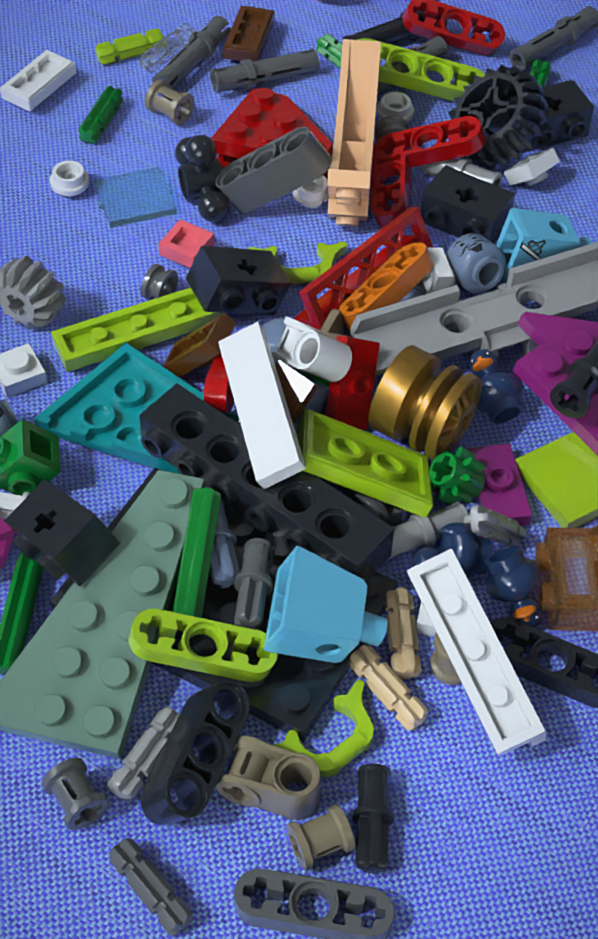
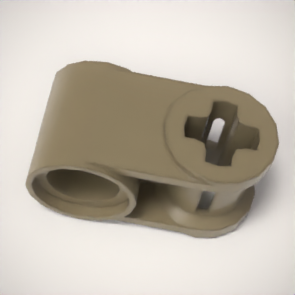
M238 737L232 749L234 756L226 775L219 777L216 784L217 791L224 798L239 805L256 807L292 820L309 818L317 811L321 800L320 771L318 765L311 757L269 745L255 737ZM293 782H303L308 785L306 789L298 792L289 791L285 788Z

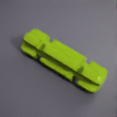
M155 28L145 31L143 36L140 32L113 39V44H110V41L98 43L95 46V51L100 64L106 65L115 62V58H119V61L147 54L148 49H150V52L162 50L165 47L164 36L160 29Z

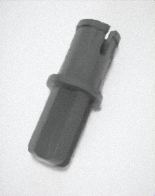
M254 538L244 544L242 569L235 578V588L239 592L234 618L236 626L258 630L263 621L266 596L271 594L274 586L270 573L275 547L274 545L271 546V542L268 540Z

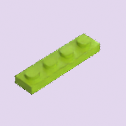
M190 287L51 331L53 345L66 372H70L106 360L125 343L138 350L193 332L224 313L205 312Z

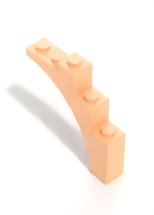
M343 39L334 145L327 182L329 195L328 219H336L335 225L359 227V221H367L381 51V42Z

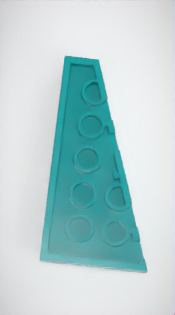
M125 343L35 417L34 424L58 435L61 439L151 468L156 467L162 471L180 474L172 464L161 457L156 458L144 448L141 442L139 415L176 383L203 401L204 394L128 343ZM232 412L229 414L223 413L236 423L238 422L239 417Z

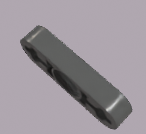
M253 869L247 871L238 879L234 889L236 913L243 922L250 926L321 939H386L392 929L394 918L393 904L384 892L376 888L267 869ZM257 887H263L267 889V898L271 900H265L262 908H253L251 898L248 896L254 895ZM284 890L291 891L289 896V915L281 914ZM310 894L323 897L329 904L330 910L328 914L320 920L304 918L297 908L299 901L303 897ZM339 900L346 901L343 925L335 924L338 917ZM364 906L374 907L375 917L380 918L373 922L372 928L361 926L362 919L358 914H362Z

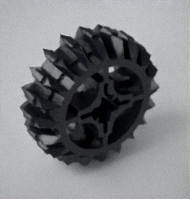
M501 64L497 71L487 68L484 77L474 75V83L470 87L463 86L464 94L462 97L454 98L457 107L448 112L451 119L473 116L479 119L486 137L484 146L476 153L463 157L471 159L472 163L479 167L485 165L494 169L497 163L507 166L510 157L513 156L520 159L521 151L524 148L533 149L531 144L533 137L542 136L539 126L548 122L544 114L549 108L547 101L544 99L546 95L543 88L530 73L517 68L515 65L509 68ZM515 96L518 97L517 104H514Z

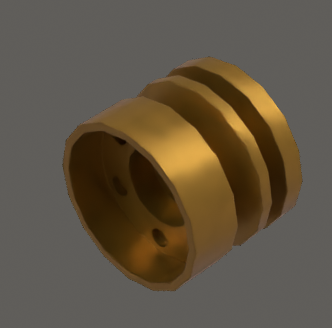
M414 345L407 346L394 358L376 389L368 416L369 427L397 442L405 439L410 434V448L419 453L425 450V456L434 460L445 449L452 452L466 433L479 403L482 392V380L471 373L463 375V371L455 365L447 367L441 373V360L437 356Z

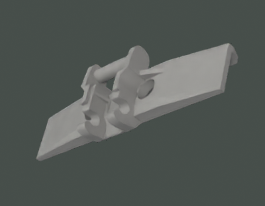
M598 242L510 268L507 283L497 285L494 291L459 301L460 289L457 285L359 314L351 326L350 334L358 339L380 343L375 375L384 374L394 358L405 347L410 345L433 354L439 359H444L464 352L472 356L480 349H489L498 357V350L523 342L522 356L524 357L538 347V345L517 325L523 313L532 312L573 318L598 308ZM534 300L542 307L529 309L523 305Z

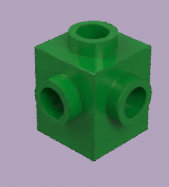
M21 419L0 437L1 489L22 496L24 492L31 493L44 479L50 482L51 479L61 472L58 435Z

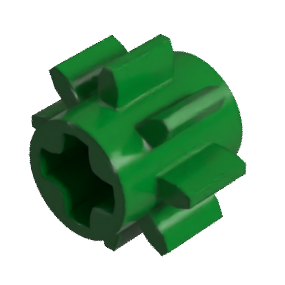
M460 446L456 454L445 449L442 454L433 460L430 466L431 489L439 493V500L449 505L458 502V499L469 504L483 490L485 476L482 471L486 468V465L476 460V454Z

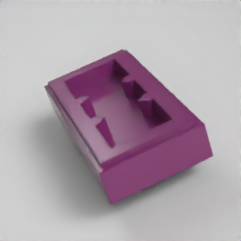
M510 443L466 448L476 454V460L486 465V468L482 471L485 476V484L481 493L476 497L478 505L518 521L519 526L530 525L532 512Z

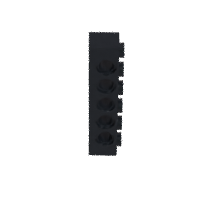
M178 383L139 415L141 442L148 453L156 458H163L176 467L182 475L204 479L207 488H212L220 493L225 506H232L245 515L256 529L263 532L268 531L278 538L290 552L296 546L302 547L360 577L365 583L391 557L395 528L317 476L301 471L263 489L256 481L241 425Z

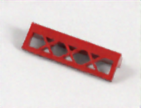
M419 207L408 208L299 291L305 310L293 319L321 330L331 310H339L340 305L399 249L418 242L424 243L427 248H434ZM410 224L414 235H403L404 228ZM381 245L386 246L384 249H382L379 253L376 254L377 248H379ZM354 266L359 267L357 270H355L348 276L349 270L351 268H353ZM325 288L331 289L317 300V294Z

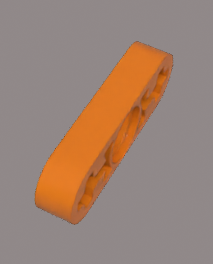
M412 243L399 249L340 305L339 310L342 313V320L349 332L357 315L398 303L433 269V260L424 243Z

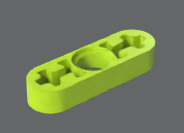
M156 608L140 612L133 620L128 636L131 650L143 660L246 682H257L264 679L270 673L278 656V653L264 650L266 633L262 631ZM149 626L159 628L158 635L161 637L158 639L157 644L147 642L148 636L146 632ZM177 630L183 631L178 650L172 649ZM198 634L207 635L214 640L217 652L209 657L199 656L190 648L189 639ZM228 641L233 642L230 650L232 654L228 661L223 660ZM248 647L257 649V657L260 658L257 665L248 663L249 658L245 654Z

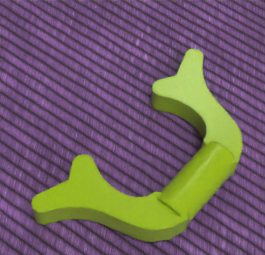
M344 241L332 245L318 243L317 255L322 262L313 267H281L292 284L311 283L330 269L338 258L347 253V243ZM270 246L266 249L256 247L248 248L253 250L271 251L275 258H278L277 246Z
M357 680L348 694L334 697V710L348 716L356 728L351 736L330 752L322 754L309 752L303 747L298 733L294 730L288 731L284 742L273 746L311 757L318 765L320 777L337 775L339 770L365 750L368 751L373 744V723L362 703L364 682Z

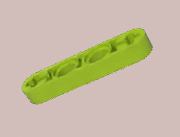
M369 38L358 39L363 41H377ZM381 42L380 63L382 59L386 61L383 66L379 64L378 81L455 102L454 98L462 97L464 94L463 86L469 87L468 83H474V75L479 77L485 76V73L480 69ZM400 61L405 63L409 68V72L401 73L396 71L392 66V62ZM436 71L440 73L444 81H432L428 77L427 72ZM452 78H455V81H454L453 85L450 84L451 81H452Z

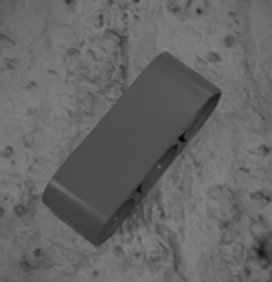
M299 127L231 162L221 170L215 182L216 186L241 213L246 214L316 180L328 170L332 157L309 128Z

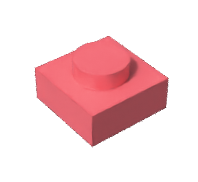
M180 219L159 242V255L191 268L201 246L213 247L215 245L214 233Z

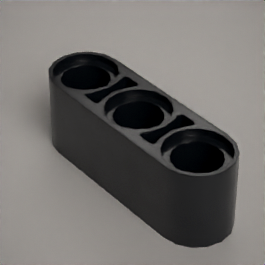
M223 680L192 694L186 701L145 783L140 797L143 813L152 823L159 826L177 823L201 814L206 807L249 714V697L239 683L232 680ZM214 702L218 705L220 715L214 708ZM193 744L198 749L199 760L195 757L193 753ZM171 788L175 791L178 797L177 807L173 804L171 799Z

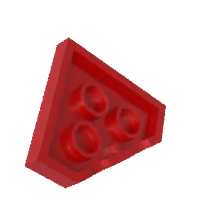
M268 88L252 89L211 137L216 144L217 154L241 158L296 128L307 127L332 157V143L287 95L274 93L273 90Z

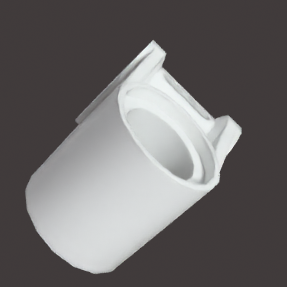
M285 317L283 322L286 328L277 350L271 351L273 360L277 362L280 360L291 368L310 373L328 381L336 382L341 380L351 366L352 352L350 347L343 342L322 334L323 331L290 317Z

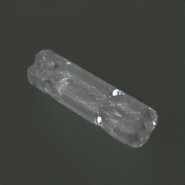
M184 23L176 28L175 31L153 45V48H149L141 54V67L145 68L148 73L157 71L162 67L161 64L164 65L172 60L188 44L189 37L196 29L192 28L189 23Z

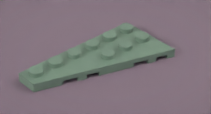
M162 470L156 472L111 532L121 544L80 587L75 583L72 584L0 680V731L112 758H122L152 663L151 661L139 658L133 653L128 642L129 632L133 620L140 612L152 608L166 611L169 609L179 576L192 492L195 488L206 487L204 479ZM149 626L146 632L148 636L147 642L157 644L160 637L158 635L159 628Z

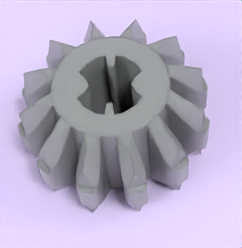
M24 256L21 259L14 258L0 269V305L4 309L3 314L10 315L16 325L22 322L30 330L36 326L43 328L58 315L57 313L61 310L66 300L61 292L64 285L55 280L53 277L55 271L46 270L41 260L34 263L28 256Z

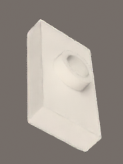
M46 50L0 87L1 98L27 111H32L76 74L75 62Z

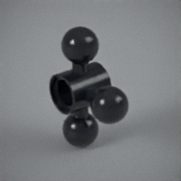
M196 135L182 139L175 148V158L181 165L178 167L181 191L186 201L200 198L198 211L203 219L208 222H219L229 212L228 199L216 186L215 182L223 169L220 161L216 158L217 147L215 142L206 135Z

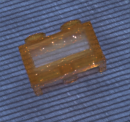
M598 525L592 528L547 527L544 541L536 543L535 562L539 564L541 571L544 573V582H541L539 586V603L542 606V610L547 611L549 630L598 631Z

